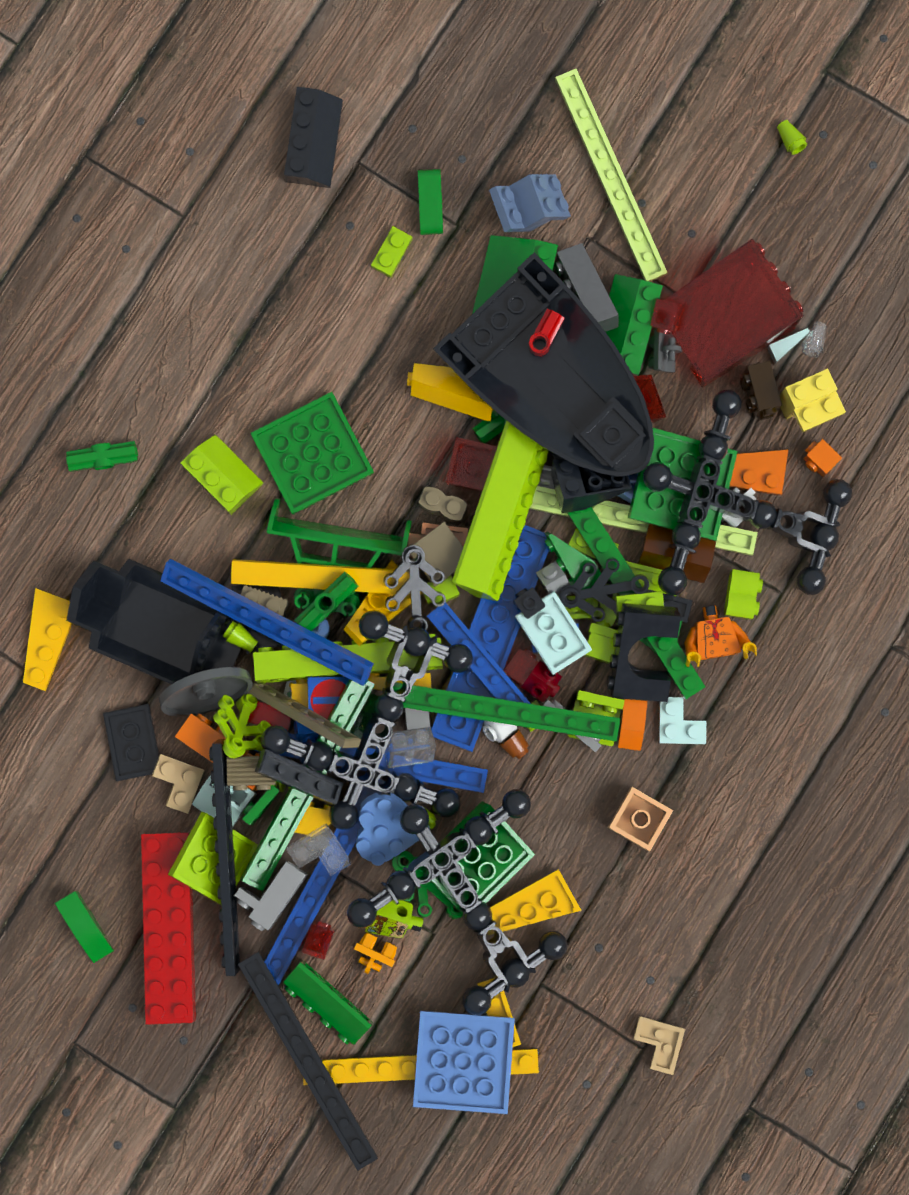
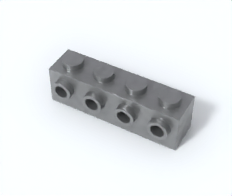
M580 243L557 252V262L554 264L558 275L563 276L564 284L578 297L605 332L617 328L619 315L583 244Z

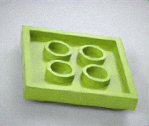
M201 812L168 875L222 906L221 900L218 899L220 877L216 874V866L219 862V854L215 852V841L218 839L217 830H214L213 826L214 817ZM233 830L237 886L258 844Z

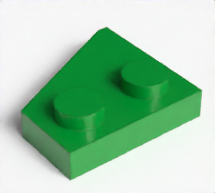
M272 785L271 790H267L256 804L251 802L243 811L245 814L243 820L248 825L253 826L269 808L279 790Z

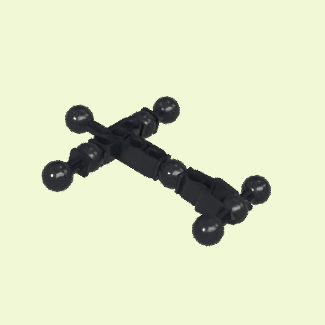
M722 390L715 395L712 401V408L716 418L712 430L704 431L706 436L699 443V453L701 456H697L699 461L693 467L690 480L672 475L670 468L660 462L651 463L643 472V481L650 490L660 492L669 488L685 494L679 513L680 519L677 521L679 524L672 531L673 544H669V548L675 549L670 566L663 569L659 574L658 585L667 595L675 596L684 591L687 586V576L683 569L688 554L696 553L694 548L701 541L699 530L703 528L701 523L705 521L708 510L712 509L734 518H743V521H750L758 529H772L774 532L788 538L791 546L809 552L813 551L809 566L802 569L797 576V585L803 593L816 595L826 585V577L822 568L825 558L831 557L829 551L836 547L839 542L837 527L840 526V523L837 521L840 508L847 505L852 498L850 484L842 479H834L826 484L823 489V497L827 503L824 516L811 511L799 512L797 514L789 511L782 512L781 508L776 509L769 501L753 500L749 496L716 485L720 475V465L723 463L721 460L728 453L727 441L731 439L730 436L725 435L729 419L739 413L742 403L739 395L734 391ZM705 464L710 468L708 476L703 471ZM698 486L703 490L702 498L698 497L696 493ZM719 494L724 497L723 505L718 503ZM740 502H743L745 505L743 513L739 510ZM691 509L696 511L695 520L690 517ZM782 517L786 519L785 528L780 523ZM806 520L817 524L810 532L811 542L801 538L802 522Z
M368 611L359 620V631L362 636L369 640H378L385 637L395 641L387 658V664L390 665L385 681L386 688L382 689L384 693L379 695L375 701V713H372L373 717L367 723L360 745L357 747L354 756L336 751L325 742H313L308 738L306 743L291 739L287 729L277 725L265 729L261 736V746L263 749L278 755L285 751L300 757V762L312 770H326L328 773L333 771L338 777L350 781L343 800L330 808L329 819L331 824L337 829L347 830L358 821V809L355 805L363 786L382 793H388L389 795L393 793L404 802L410 801L411 804H416L418 800L432 805L435 814L440 817L449 818L460 809V797L457 792L447 788L436 792L424 788L422 781L416 779L413 775L408 773L397 774L395 771L390 772L385 767L380 766V762L392 736V726L396 725L394 721L399 719L403 713L405 697L411 691L416 679L424 677L431 657L434 656L444 660L446 667L450 671L462 673L472 665V651L464 644L458 643L450 647L437 643L436 636L430 638L428 632L423 628L413 627L408 629L406 624L399 628L388 624L386 616L380 611ZM403 650L410 656H420L413 669H409L406 665H398ZM403 681V685L399 690H393L395 682ZM379 724L385 725L381 733H375V728ZM368 747H376L375 752L373 754L366 755V750ZM339 760H345V765L342 768H335ZM360 768H367L363 776H357V771ZM381 776H388L384 784H378Z
M521 789L508 791L503 797L502 806L489 815L481 812L479 813L480 816L470 818L465 823L464 829L459 828V832L450 834L439 843L428 828L429 815L427 810L418 804H411L405 807L400 814V825L405 832L416 834L426 852L413 860L408 868L404 867V871H396L389 876L386 883L381 882L384 888L382 891L370 899L359 898L352 901L347 910V918L354 927L366 928L372 925L376 919L377 911L392 901L398 905L399 900L410 898L415 892L416 887L418 889L421 887L420 884H426L438 877L453 901L460 906L459 910L463 912L465 925L477 934L485 950L483 960L496 977L486 986L470 987L463 994V1007L472 1015L486 1013L491 1006L493 997L502 991L509 993L510 987L518 988L525 985L529 979V974L536 973L535 967L546 959H560L567 951L568 944L565 936L558 931H549L544 933L539 939L538 948L526 956L516 940L508 936L506 937L502 930L495 926L496 922L492 919L490 907L478 898L477 892L457 863L467 856L472 848L476 849V846L488 843L493 833L497 835L499 832L496 827L509 817L519 819L527 815L530 811L531 800L529 795ZM458 839H463V847L455 850V842ZM443 852L444 860L436 864V855ZM424 866V875L416 877V870ZM452 872H456V880L452 883H449V874ZM469 891V899L461 902L462 893ZM494 930V937L486 940L487 932ZM505 947H511L518 958L507 960L500 970L495 962L497 953H502Z

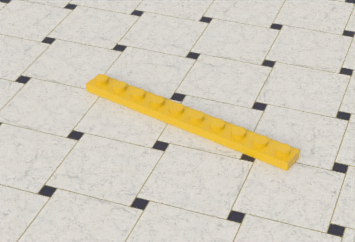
M537 1048L512 1050L511 1074L539 1073ZM417 1055L322 1059L335 1084L415 1080ZM303 1078V1085H308Z

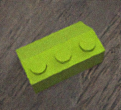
M216 434L197 446L181 462L183 468L230 515L264 484Z

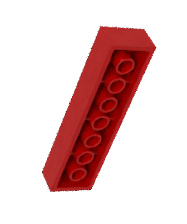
M190 833L141 834L146 1025L193 1023L196 1021L193 889L168 875Z

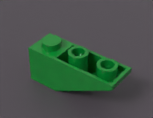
M548 531L544 533L547 537L544 542L550 552L554 551L558 559L555 561L563 572L566 571L570 585H574L582 573L583 565L586 562H593L596 565L595 561ZM588 565L586 566L585 571L587 573H592L594 571V567ZM598 567L595 575L588 578L582 589L591 588L601 574Z

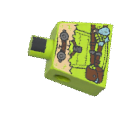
M399 900V904L396 905L391 901L377 911L375 921L371 926L365 928V932L403 938L407 929L420 932L423 918L412 915L413 905L411 903Z

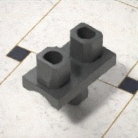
M654 329V335L649 337V345L654 349V357L649 359L648 367L655 371L675 373V354L682 352V347L676 346V332Z

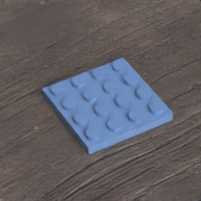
M420 1010L413 1107L508 1114L515 1018Z

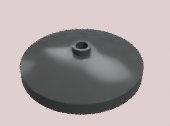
M223 667L205 670L180 679L167 687L159 696V703L163 713L170 716L184 717L190 716V714H204L221 709L218 701L224 695L230 696L234 702L238 701L242 695H246L251 690L253 683L250 673L242 668Z

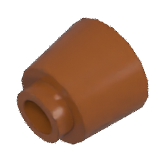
M517 729L510 738L499 744L512 758L517 757V759H520L529 752L527 749L529 744L520 729Z

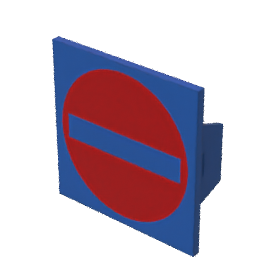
M308 677V709L328 719L349 678Z

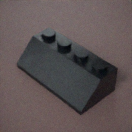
M297 87L284 172L287 183L331 188L343 99L319 89Z

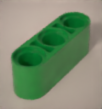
M418 170L420 235L443 234L441 170Z

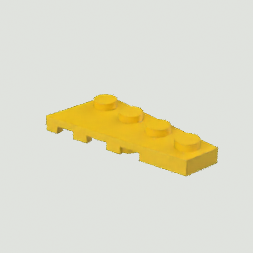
M35 588L23 683L46 691L73 623L66 621L70 601Z
M559 869L490 907L492 919L496 922L495 926L500 928L502 932L581 911ZM489 930L487 934H494V930Z

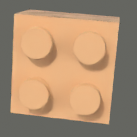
M630 787L607 828L646 851H650L673 810L634 787Z

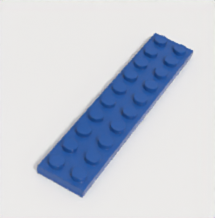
M526 525L522 529L518 547L515 550L511 568L507 574L504 589L499 600L493 601L481 598L469 629L502 670L505 668L520 628V624L515 616L521 611H518L513 604V601L516 599L514 595L524 588L527 590L532 587L535 588L538 580L536 572L542 569L549 551L544 542L547 539L544 534L545 532ZM470 668L462 673L453 672L446 691L494 697ZM437 713L429 736L473 752L484 720Z

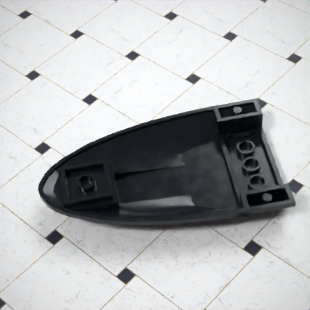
M535 252L452 334L449 333L433 348L446 364L494 411L521 433L566 461L600 474L616 477L637 474L649 464L654 449L652 423L644 396L629 367L593 315ZM547 309L553 310L565 319L547 354L535 356L529 349L530 337L534 334ZM537 339L533 342V346L537 350H542L545 348L546 343L542 339Z

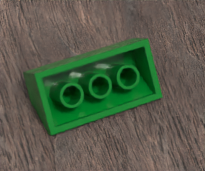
M614 274L609 297L619 315L618 327L606 331V334L616 346L631 373L639 375L663 285Z
M304 960L297 965L283 982L286 985L284 989L292 997L295 998L298 995L304 1001L302 1005L311 1013L316 1011L321 1016L320 1021L327 1028L330 1029L333 1026L339 1032L337 1036L347 1045L350 1042L355 1045L373 1024L372 1020Z

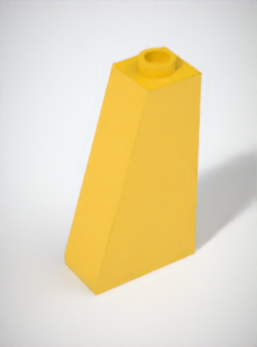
M414 363L413 372H408L407 386H411L410 396L485 421H491L492 408L450 367Z

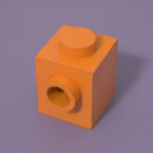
M823 439L819 443L813 441L805 450L808 454L803 458L808 469L814 473L817 471L822 477L842 459Z

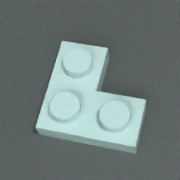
M668 697V702H659V744H706V721L683 720L684 697Z

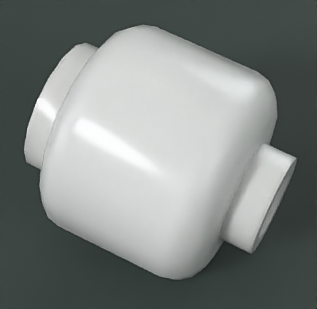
M484 720L483 732L492 742H504L517 731L516 725Z

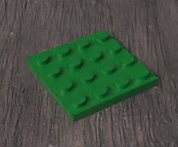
M333 392L250 433L292 515L374 474Z
M653 428L654 449L647 466L655 462L664 463L670 468L672 475L689 481L693 467L699 461L697 456H701L699 453V443L701 441ZM728 448V453L721 460L723 463L720 465V475L716 485L729 489L738 451ZM705 464L703 471L707 476L710 474V468ZM645 469L642 470L637 476L628 518L674 530L675 526L679 524L677 521L680 519L679 513L685 494L669 488L660 492L650 490L643 481ZM698 486L696 493L698 497L702 498L703 490ZM719 494L718 503L723 505L724 497ZM691 509L690 517L695 520L696 511ZM712 509L708 510L705 521L701 523L703 528L699 529L701 538L717 541L723 513Z

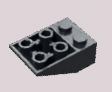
M563 458L553 460L551 477L561 513L585 510L632 490L629 476L616 477L604 475L574 465Z

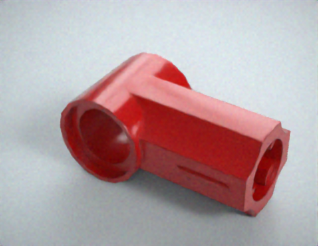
M547 309L534 334L530 337L529 349L535 356H544L549 351L565 319L559 313ZM537 339H542L545 341L546 346L542 350H537L534 348L533 342Z

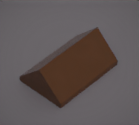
M649 524L638 564L660 570L669 567L675 549L669 548V544H673V530ZM701 538L698 546L694 548L696 553L688 554L683 569L687 579L705 583L712 566L716 541Z

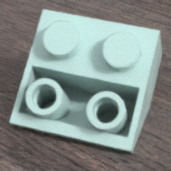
M211 775L203 784L192 805L200 811L215 817L216 807L212 805V795L215 793V787L211 783ZM230 786L232 828L246 807L257 795L248 787L247 790L233 791V786Z

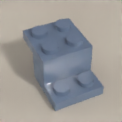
M529 174L510 186H495L489 190L504 232H531L551 220H565L571 217L568 203L564 199L561 184L556 174Z

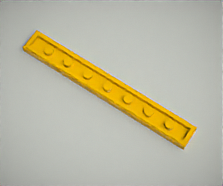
M233 559L231 584L326 590L341 574L347 572L359 585L354 592L396 594L409 579V570L399 579L397 587L390 589L386 587L383 579L386 574L393 573L395 569ZM393 577L387 580V584L390 585L395 582Z

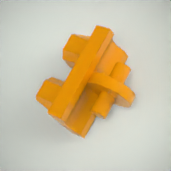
M367 932L362 937L360 943H356L354 950L371 957L369 960L361 956L359 963L367 966L364 973L369 974L370 969L380 972L382 965L375 963V959L393 967L397 946L386 941L380 953L372 949L378 937Z

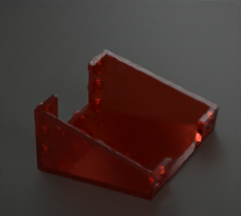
M753 238L657 306L655 317L665 331L670 330L678 344L682 347V350L692 364L690 370L702 388L792 332L804 316L801 304L797 300H793L789 294L791 293L789 286L785 281L781 282L777 276V268L772 262L767 261L762 245L759 242L755 243Z

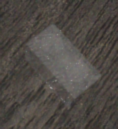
M431 727L392 732L384 753L388 768L433 762L436 743Z

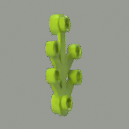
M251 694L240 697L236 702V706L240 711L237 719L232 710L234 706L233 699L228 695H224L218 701L221 709L213 716L214 721L219 725L226 738L222 746L224 753L228 757L235 759L241 757L245 750L261 751L263 749L261 746L262 733L271 725L267 721H261L257 726H246L250 714L257 707L256 697ZM227 721H229L230 725L232 726L234 733H232L231 729L229 728ZM257 735L252 741H242L243 736Z

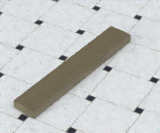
M253 683L251 690L248 692L342 748H356L360 745L361 739L265 683Z

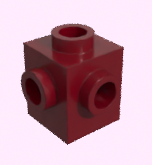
M539 661L521 687L544 703L549 696L554 698L561 687L558 685V682L563 676L558 673L552 675L546 664Z

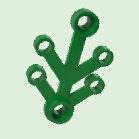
M403 851L396 857H393L392 866L395 871H404L403 868H408L409 864L417 857H414L408 851ZM400 859H407L408 865H401ZM417 869L416 877L423 876L420 870ZM431 882L420 884L421 887L417 888L419 904L417 914L419 917L426 918L432 912V908L428 904L427 890L446 906V913L450 918L459 919L463 916L460 912L453 910V905ZM414 893L409 899L403 901L410 902L414 897ZM423 906L427 907L428 914H422L420 908Z

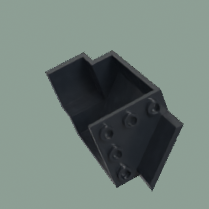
M128 559L119 571L93 560L73 585L66 621L91 632L88 648L169 684H173L180 679L201 671L234 667L242 648L226 642L227 639L223 637V634L232 623V621L228 620L229 616L161 582L163 573L131 559Z

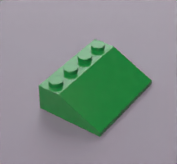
M491 235L473 313L517 272V268L534 252L553 270L558 245L534 239Z
M483 801L480 802L447 836L459 832V828L464 829L465 823L470 818L480 816L479 813L481 812L489 815L495 811L494 808ZM505 821L496 827L499 833L497 835L493 833L488 843L476 846V849L472 848L467 856L457 862L477 892L478 898L485 903L535 855ZM458 839L455 842V850L463 847V839ZM443 852L436 855V864L444 860ZM421 866L418 869L424 875L425 868ZM452 872L449 874V883H452L456 880V872ZM436 877L430 882L463 915V912L459 910L460 906L453 901L439 878ZM469 891L462 893L461 902L469 899Z

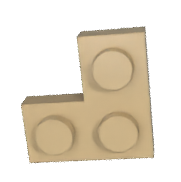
M159 754L152 776L173 783L165 806L188 814L204 770Z
M639 1016L633 1039L655 1045L650 1069L670 1075L674 1074L685 1029Z

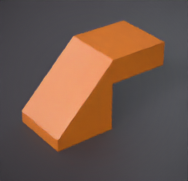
M624 699L618 748L641 751L647 701Z

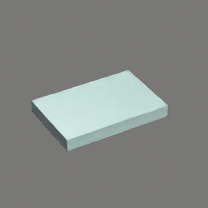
M555 591L542 598L545 608L531 618L526 619L522 612L515 616L552 675L592 651V648Z

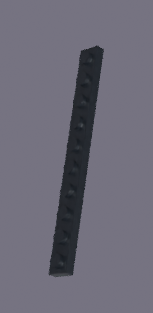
M218 739L210 747L209 757L213 761L211 783L214 784L215 793L212 795V805L216 807L213 826L214 830H217L218 837L215 841V852L219 854L216 874L220 877L218 899L221 900L222 908L219 911V921L223 923L220 942L224 946L222 967L225 968L226 976H235L241 969L238 965L240 963L237 897L234 896L236 894L231 794L230 786H227L228 756L222 748L225 739Z
M257 952L239 963L240 969L357 1171L377 1160V1154L261 954Z

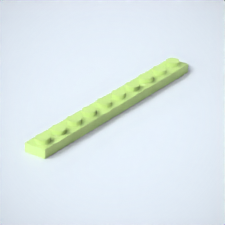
M577 69L555 77V81L644 280L651 282L667 275V270Z
M536 487L533 502L529 509L569 517L567 513H561L554 489ZM606 500L592 506V509L603 525L641 533L647 532L648 523L628 518L630 505ZM720 525L715 548L752 556L758 532Z

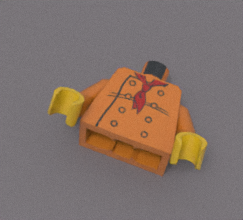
M716 605L703 607L705 621L696 622L694 627L690 628L684 642L687 656L685 665L687 667L690 666V661H695L697 667H699L700 660L736 655L741 653V649L745 659H748V651H752L757 656L756 645L750 642L746 633L735 621L730 620L729 617L718 618Z

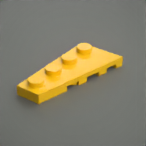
M391 560L385 569H396L398 566ZM369 592L343 630L358 646H361L368 640L359 631V620L363 614L373 610L380 611L386 616L389 623L411 605V595H407L403 599L398 610L389 611L385 606V600L387 597L394 596L395 594ZM395 600L389 602V607L396 605Z

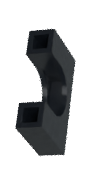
M622 603L621 611H618L616 616V624L619 625L618 633H614L613 646L616 647L615 654H611L610 657L612 675L607 677V689L610 690L612 698L668 702L671 684L668 672L636 668L628 661V655L632 646L642 638L651 636L678 638L681 615L677 607Z

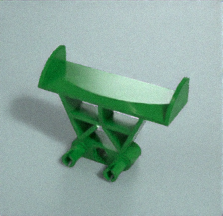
M275 498L267 528L268 534L290 537L297 563L371 568L381 552L402 555V551L408 546L412 521L407 520L404 537L279 517L280 499ZM299 539L334 544L332 557L303 553ZM339 545L375 551L368 563L337 558ZM297 588L294 594L295 605L298 608L302 606V609L307 608L325 590ZM353 592L334 612H340L344 616L346 614L352 616L363 601L361 593ZM322 599V607L326 610L330 609L332 602H326Z

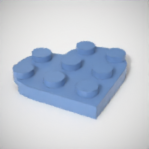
M374 793L366 797L360 805L359 821L362 827L357 832L356 848L361 857L371 861L376 866H380L384 862L393 859V857H396L419 841L416 834H409L402 829L399 820L400 814L408 805L393 793H390L391 796Z

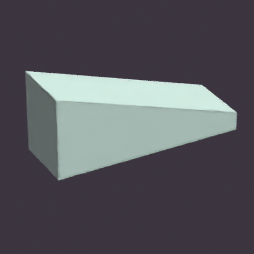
M808 328L772 343L767 347L774 364L810 332Z

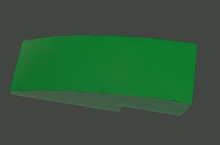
M78 891L72 892L55 903L72 933L93 963L114 951L96 918L89 911Z

